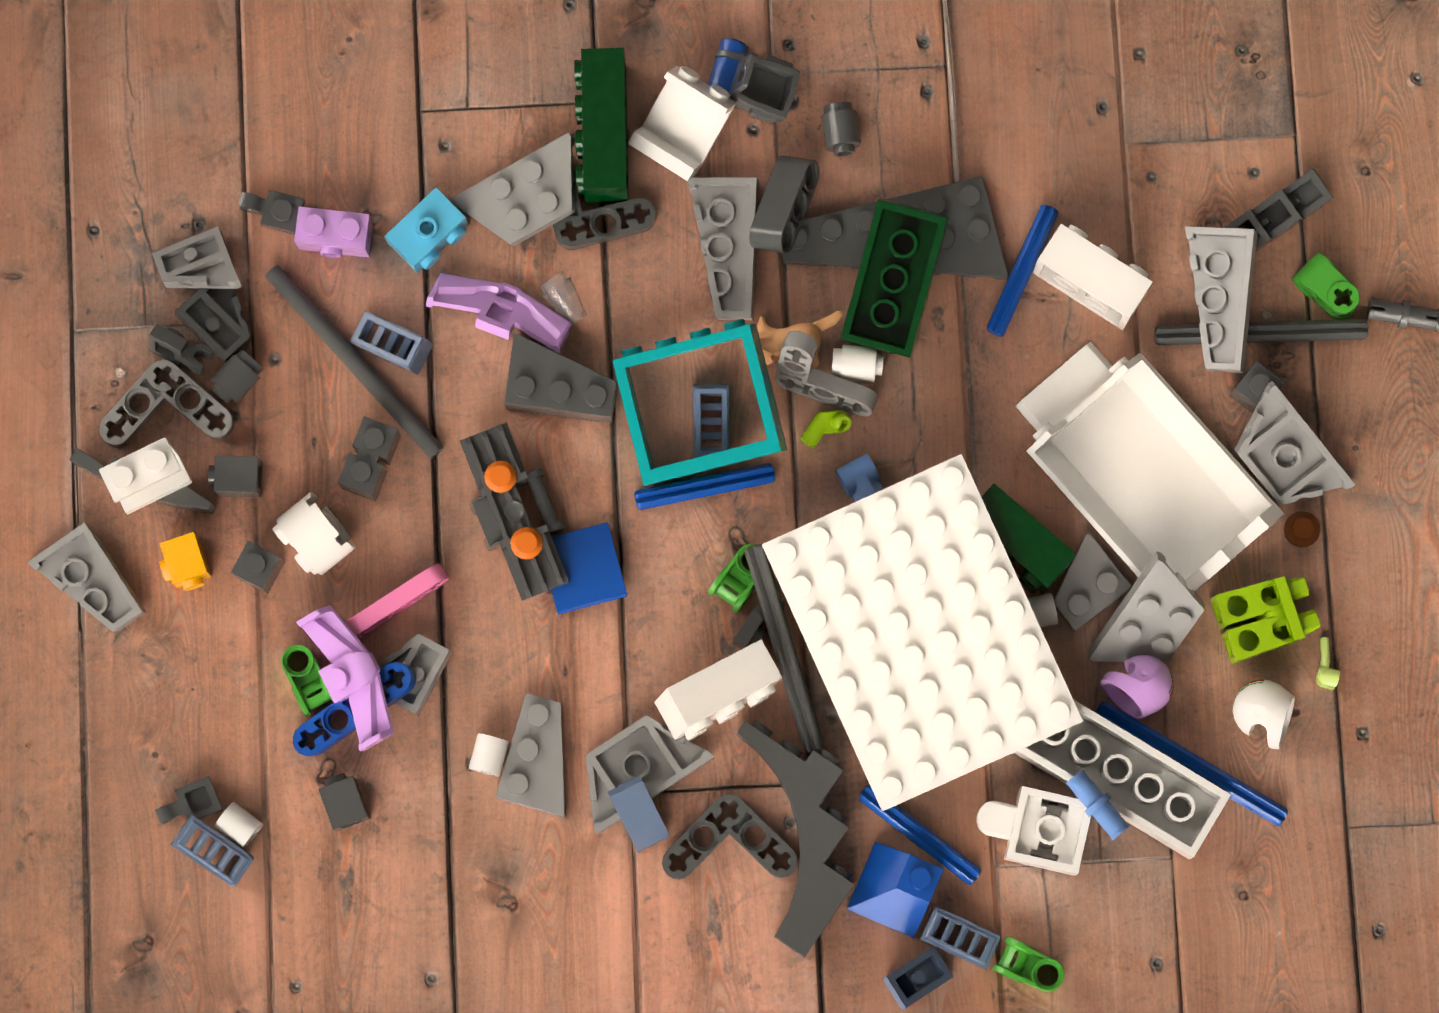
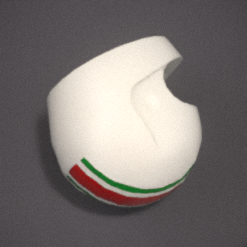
M1251 681L1244 685L1235 696L1232 710L1234 720L1238 727L1248 736H1250L1256 724L1263 725L1267 730L1269 748L1279 750L1288 730L1295 696L1273 681Z

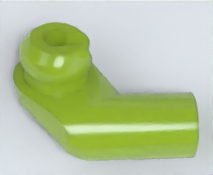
M842 410L819 412L814 416L800 437V440L814 449L824 434L848 431L852 425L851 417Z

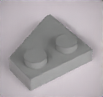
M218 226L152 253L166 288L238 289L242 287Z
M1088 533L1084 537L1076 557L1071 563L1054 599L1056 610L1075 632L1129 591L1132 586L1093 536Z
M418 634L405 643L403 649L393 652L382 660L383 663L379 666L380 669L392 662H399L409 665L416 675L414 688L395 703L419 716L453 652ZM394 671V680L387 685H382L383 689L386 690L392 685L402 687L404 685L402 678L405 676V673Z

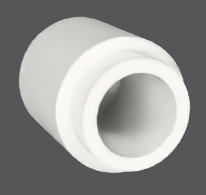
M842 345V348H833L832 375L849 381L874 383L875 376H882L883 354H876L877 349L868 346Z

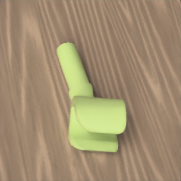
M1322 637L1320 638L1321 661L1316 676V683L1320 687L1334 690L1338 685L1340 670L1329 668V638Z

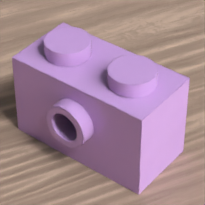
M299 206L294 242L299 250L320 252V255L324 257L341 258V255L369 258L374 223L370 214Z

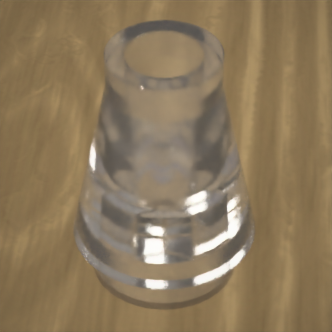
M563 271L539 286L544 293L542 297L561 316L571 321L572 325L588 315L583 308L571 276L567 278Z

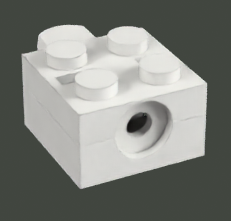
M1022 786L1019 789L1016 806L998 801L986 802L977 813L976 823L983 834L1008 840L1004 860L1076 876L1079 873L1091 816L1088 817L1084 812L1087 808L1077 798ZM1049 802L1057 803L1058 806L1050 805Z

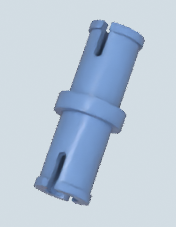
M1084 769L1065 783L1087 808L1084 812L1088 817L1092 815L1108 833L1112 841L1130 827L1109 802L1111 797L1108 793L1103 794L1087 776Z

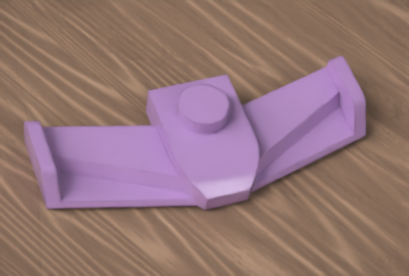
M440 273L426 301V307L432 308L434 305L479 313L476 318V328L507 340L514 327L558 354H561L572 327L571 321L529 296L521 288L506 282L499 283Z
M331 605L317 609L297 621L296 623L299 627L304 629L331 662V664L318 672L333 702L339 703L349 698L360 743L358 745L359 750L365 751L393 735L394 731L379 674L380 667L373 653L364 647Z

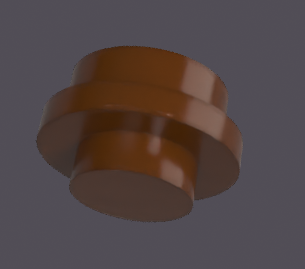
M1299 511L1293 513L1285 522V537L1289 543L1296 547H1308L1319 538L1320 523L1309 512Z

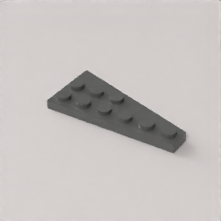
M982 176L886 199L949 217L934 275L949 274L971 278L989 277L997 280H1008L1009 277ZM877 202L804 219L792 250L786 254L781 253L783 263L825 267L827 265L844 266L859 269Z

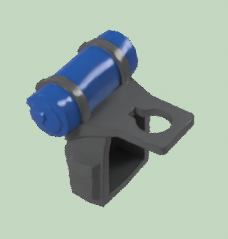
M734 38L722 39L719 50L715 54L716 60L708 85H717L725 89L730 94L729 98L737 102L734 108L747 111L748 116L770 124L786 119L795 96L800 71L794 69L792 63L778 59L775 56L767 55L764 59L757 57V54L754 53L748 54L749 47L742 41Z

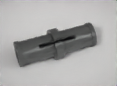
M1371 297L1369 300L1368 308L1374 309L1367 311V320L1372 319L1398 324V328L1406 329L1407 326L1433 330L1434 332L1439 331V321H1435L1439 320V309L1411 305V301L1403 300L1402 303L1376 299L1375 297Z

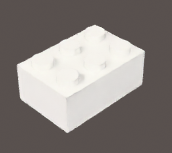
M1061 224L1038 258L1033 274L1119 329L1124 330L1152 284V281L1147 278L1149 274L1135 264L1131 263L1127 266L1117 259L1118 254L1111 248L1103 244L1097 247L1086 240L1088 235L1078 227L1070 225L1067 228Z
M761 639L666 688L654 703L674 739L677 740L685 735L687 740H691L707 731L706 728L714 724L713 720L717 719L719 724L724 723L736 716L738 711L745 708L744 704L748 703L749 707L752 708L767 700L769 695L776 691L774 686L782 679V676Z

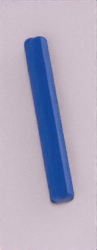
M1044 204L1040 206L990 318L987 331L995 336H1004L1057 218L1058 211L1051 206Z
M766 463L639 489L635 491L634 496L637 508L643 510L770 484L775 481V473L772 464Z
M870 784L859 795V800L966 884L972 885L981 874L979 867L899 805L882 811Z

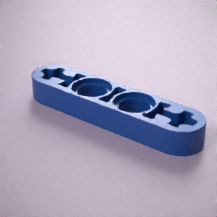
M392 662L380 669L379 674L382 685H387L394 680V671L405 673V676L402 678V683L404 684L402 687L392 685L384 690L388 707L410 693L416 684L415 672L407 664ZM349 698L339 703L333 702L295 730L293 745L299 754L304 756L321 755L356 730ZM339 709L344 710L348 715V724L342 730L335 729L331 723L333 713ZM325 729L332 736L329 738L327 734H322L314 740L315 748L304 746V742L307 741V732L317 734Z

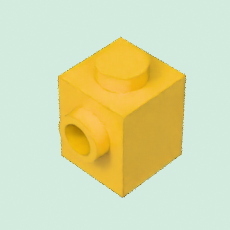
M195 532L159 543L164 556V560L159 561L166 582L171 580L172 584L177 588L183 587L184 591L203 586L205 584L203 579L212 577L199 536Z

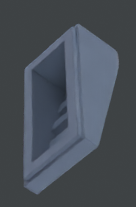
M366 310L350 340V343L416 375L420 373L433 347V343L425 337ZM374 324L379 325L371 343L366 342ZM389 330L391 331V334L384 348L381 349L379 347L387 331ZM402 336L405 339L397 355H394L393 352Z
M693 384L694 458L730 449L729 385ZM700 396H721V402L700 403ZM721 410V417H701V411ZM701 425H722V431L701 432ZM722 439V446H701V440Z
M192 814L170 844L231 887L236 886L254 860L250 853ZM199 828L202 830V833L190 849L185 845L196 829ZM209 837H212L215 840L203 857L198 854ZM221 846H225L227 849L216 865L212 864L211 861ZM234 854H237L239 857L228 873L224 872L223 870Z
M934 906L920 940L987 970L1001 936ZM943 918L948 923L939 940L934 935ZM956 924L962 928L954 946L947 942ZM969 930L975 934L967 952L960 948ZM983 936L988 941L981 957L978 958L973 955Z

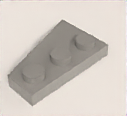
M526 693L496 798L566 818L562 706L560 702Z

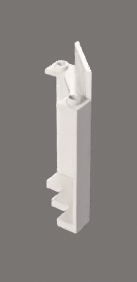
M1090 341L1015 406L1037 431L1033 435L1036 442L1027 450L1028 454L1138 578L1158 551L1165 556L1168 566L1185 579L1187 587L1196 592L1204 583L1284 515L1283 511L1141 353L1129 361L1124 356L1112 366Z

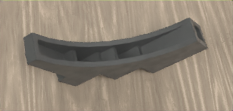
M756 720L752 725L745 721L738 730L737 736L754 749L777 776L790 801L798 831L800 859L797 885L789 911L774 937L805 958L854 886L849 881L852 874L836 863H833L831 868L825 865V862L849 828L843 824L846 817L830 806L825 811L820 808V805L843 773V770L838 767L841 761L824 749L820 754L813 750L808 759L803 761L800 759L803 752L787 741L781 746L770 738L773 732Z

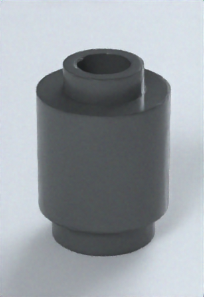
M835 102L824 106V114L821 118L826 150L834 152V156L838 157L854 154L855 148L861 146L857 112L852 109V103Z
M242 350L237 356L233 354L212 377L211 380L216 385L211 390L227 404L231 399L238 403L260 379L258 375L263 370V367Z

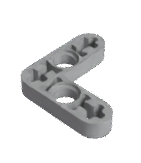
M789 331L780 352L774 378L775 382L791 392L856 415L870 416L875 408L878 395L863 385L812 368L818 342L807 333Z
M158 360L149 366L100 423L99 432L102 439L108 445L118 448L123 447L138 434L166 401L212 439L221 440L228 437L234 429V419L223 405L174 363L168 360ZM160 369L163 372L171 369L172 371L169 376L178 385H180L182 379L186 381L176 389L172 398L169 394L174 392V390L167 383L161 382L159 385L156 384L159 380L156 373ZM194 390L200 394V403L196 408L186 409L182 406L181 397L186 391ZM139 394H145L150 399V406L143 413H135L131 409V400ZM208 402H211L213 405L207 409L217 418L222 414L225 415L223 423L226 426L222 430L216 427L211 431L209 429L212 423L203 414L200 420L195 419V417L203 413ZM125 409L128 415L137 420V422L132 425L127 420L121 428L125 434L121 438L115 435L110 439L109 436L112 432L108 427L112 423L117 426L121 424L125 417L119 413Z

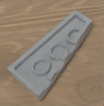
M692 177L688 180V186L694 205L693 210L698 224L700 243L708 272L707 277L716 318L718 320H754L756 249L751 246L749 235L758 209L759 180L757 177Z
M1185 226L1186 238L1189 240L1191 254L1189 256L1191 271H1193L1196 289L1194 291L1195 301L1200 317L1199 328L1205 369L1213 372L1244 373L1258 232L1255 229Z

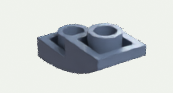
M640 776L623 782L618 787L607 792L637 852L670 836Z

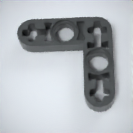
M574 182L575 213L553 224V228L560 246L567 250H577L646 232L655 224L656 211L649 200L635 198L582 212ZM637 207H641L643 212H650V215L645 216V223L639 224L637 219L626 220L628 228L622 229L618 211L624 210L625 217L633 216ZM609 215L615 219L616 226L612 232L601 233L597 230L595 223L600 216ZM590 219V230L594 237L587 238V231L577 233V240L570 241L568 236H561V234L566 232L567 225L573 224L576 230L586 228L583 220Z
M732 794L719 797L666 851L662 859L663 870L669 877L678 880L684 879L691 875L730 834L774 877L785 878L790 876L795 871L798 861L793 849L745 802ZM723 802L728 805L733 802L737 803L738 807L735 811L738 817L734 820L731 817L726 818L721 825L727 829L724 833L720 834L716 825L706 820V818L713 814L716 820L723 812L720 807ZM759 826L763 828L766 834L763 844L756 847L747 844L744 835L749 827ZM699 827H709L714 832V841L710 846L699 847L695 844L693 834ZM772 839L778 842V845L774 846L773 849L779 855H783L785 852L790 855L788 859L790 868L788 870L779 868L776 871L772 867L775 861L768 853L764 859L758 855L759 852L768 847ZM687 840L691 848L702 855L695 860L691 854L685 861L688 867L686 871L682 872L677 869L675 872H672L669 869L672 865L669 858L673 854L678 857L687 850L681 844Z

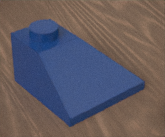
M875 842L847 909L914 938L944 869L913 855Z

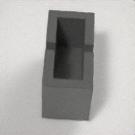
M365 416L363 417L352 445L357 455L349 453L338 481L343 490L376 502L387 473L384 466L378 464L380 458L383 463L390 465L401 438L399 430Z

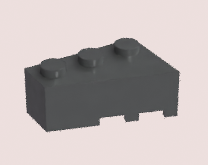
M514 333L504 400L507 410L613 424L618 389L616 381Z

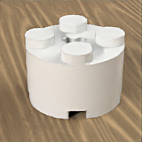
M310 492L277 518L278 524L272 529L285 545L289 543L296 549L298 554L294 558L305 572L309 573L311 571L314 575L317 573L323 575L352 552L356 546L354 543L346 542L351 538L348 532L327 506L322 510L315 502L319 498Z

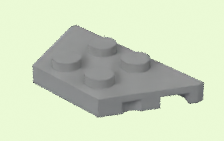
M566 133L451 198L452 203L513 247L575 213V195L573 193L575 167H573L572 159L574 138L572 134Z
M1273 381L1269 382L1234 449L1279 506L1296 502L1302 497L1313 498L1321 496L1324 491L1340 487L1346 490L1354 487L1355 483Z
M1157 551L1089 648L1088 658L1093 662H1123L1136 655H1150L1161 661H1169L1204 612V602L1194 590L1187 587L1185 579L1168 566L1165 556Z
M644 716L586 754L594 831L598 835L621 820L607 793L608 791L618 787L623 782L640 776L651 799H653L714 759V756L711 752L704 750L685 737L675 740L668 728L649 716Z

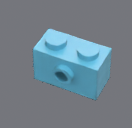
M435 188L384 237L400 257L418 273L422 268L425 270L430 269L440 259L441 255L439 252L448 243L453 246L460 241L467 232L464 228L468 223L466 217Z

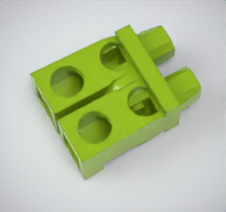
M1285 576L1220 593L1210 599L1220 630L1255 618L1257 620L1226 630L1221 634L1231 665L1297 643L1304 639L1305 635L1320 627V622L1314 609L1297 614L1293 602L1309 596V589L1304 577L1286 580Z

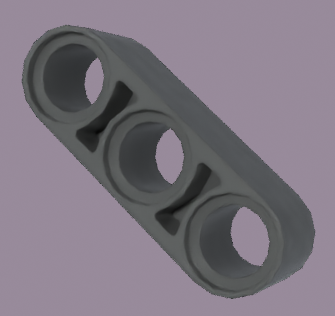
M784 155L777 159L750 228L749 239L753 248L785 254L792 250L818 183L819 165L815 160Z

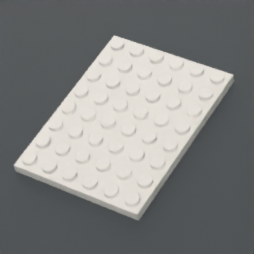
M962 454L762 544L882 811L1083 722Z

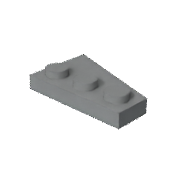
M84 522L27 562L36 571H40L50 579L51 583L61 591H65L80 603L81 607L112 632L120 631L146 613L89 523Z

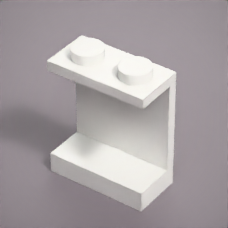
M675 66L665 74L664 78L667 80L643 126L634 131L628 144L688 181L700 170L737 102L729 98L730 94L725 89L717 85L709 86L701 81L699 74L693 69L686 66Z
M166 437L99 469L114 502L120 501L127 515L193 483L178 451Z

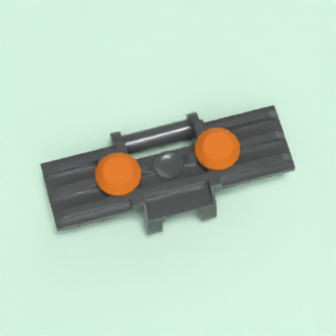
M507 422L460 440L481 495L471 501L470 507L473 514L477 515L486 537L484 543L487 550L492 551L497 549V546H501L521 600L529 599L569 583L551 535L565 529L563 521H558L542 477H544L543 470L540 468L526 473ZM528 483L545 524L535 529L532 528L518 492L519 487Z

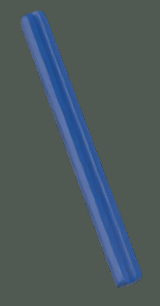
M1102 701L1099 704L1095 713L1231 794L1229 798L1276 826L1281 825L1285 820L1288 810L1284 806L1106 701Z

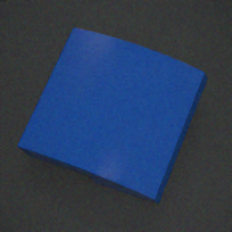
M608 522L552 537L569 581L567 584L551 589L558 615L627 597Z

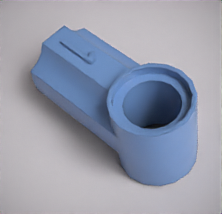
M867 453L835 469V473L849 498L852 497L854 502L883 490L880 484L882 482L880 475Z

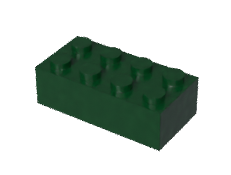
M624 48L581 49V60H574L576 89L582 90V95H575L577 125H582V130L575 131L578 159H583V165H576L578 194H584L586 205L615 204L629 200L627 80Z
M881 198L877 200L840 339L909 358L912 356L948 225V216Z

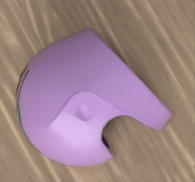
M1136 655L1125 660V669L1128 674L1111 671L1107 672L1102 678L1100 685L1106 696L1118 708L1136 719L1145 718L1161 710L1173 694L1174 683L1169 668L1160 659L1150 655Z

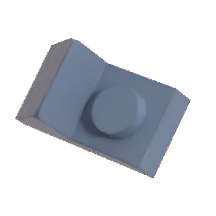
M933 946L884 977L883 981L900 1008L904 1010L953 978V975Z

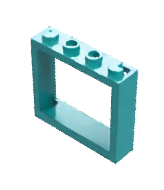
M740 319L725 323V330L711 334L710 328L697 330L689 333L690 340L677 343L676 337L663 339L655 342L656 349L643 352L642 346L622 350V358L612 360L644 486L788 450L756 324L746 325L745 320ZM742 338L767 440L654 468L630 367Z

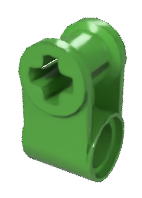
M1317 252L1292 277V281L1297 288L1307 297L1314 300L1332 318L1338 320L1347 319L1356 310L1360 298L1357 288L1322 254ZM1346 295L1349 298L1347 305L1343 303L1337 306L1335 304L1337 297L1341 298Z
M747 544L741 547L707 592L711 596L716 594L733 607L732 611L736 614L742 609L755 590L750 570L745 569L742 565L745 549L755 544ZM727 585V586L730 587L732 590H734L735 592H737L738 595H735L734 593H732L731 591H729V590H728L727 588H725L724 586Z
M297 644L287 648L282 655V667L292 685V691L305 716L311 714L312 709L330 700L333 702L318 672L322 668L312 650ZM297 652H305L309 659L308 666L303 671H293L290 666L292 655ZM322 690V692L308 698L310 695Z
M1006 937V948L999 963L993 965V971L1046 993L1053 992L1060 987L1065 975L1064 969L1059 962L1037 952L1036 949L1016 939ZM1018 952L1019 955L1013 967L1010 968V963L1014 957V954ZM1044 965L1054 967L1058 974L1056 983L1050 986L1041 984L1037 979L1038 969Z

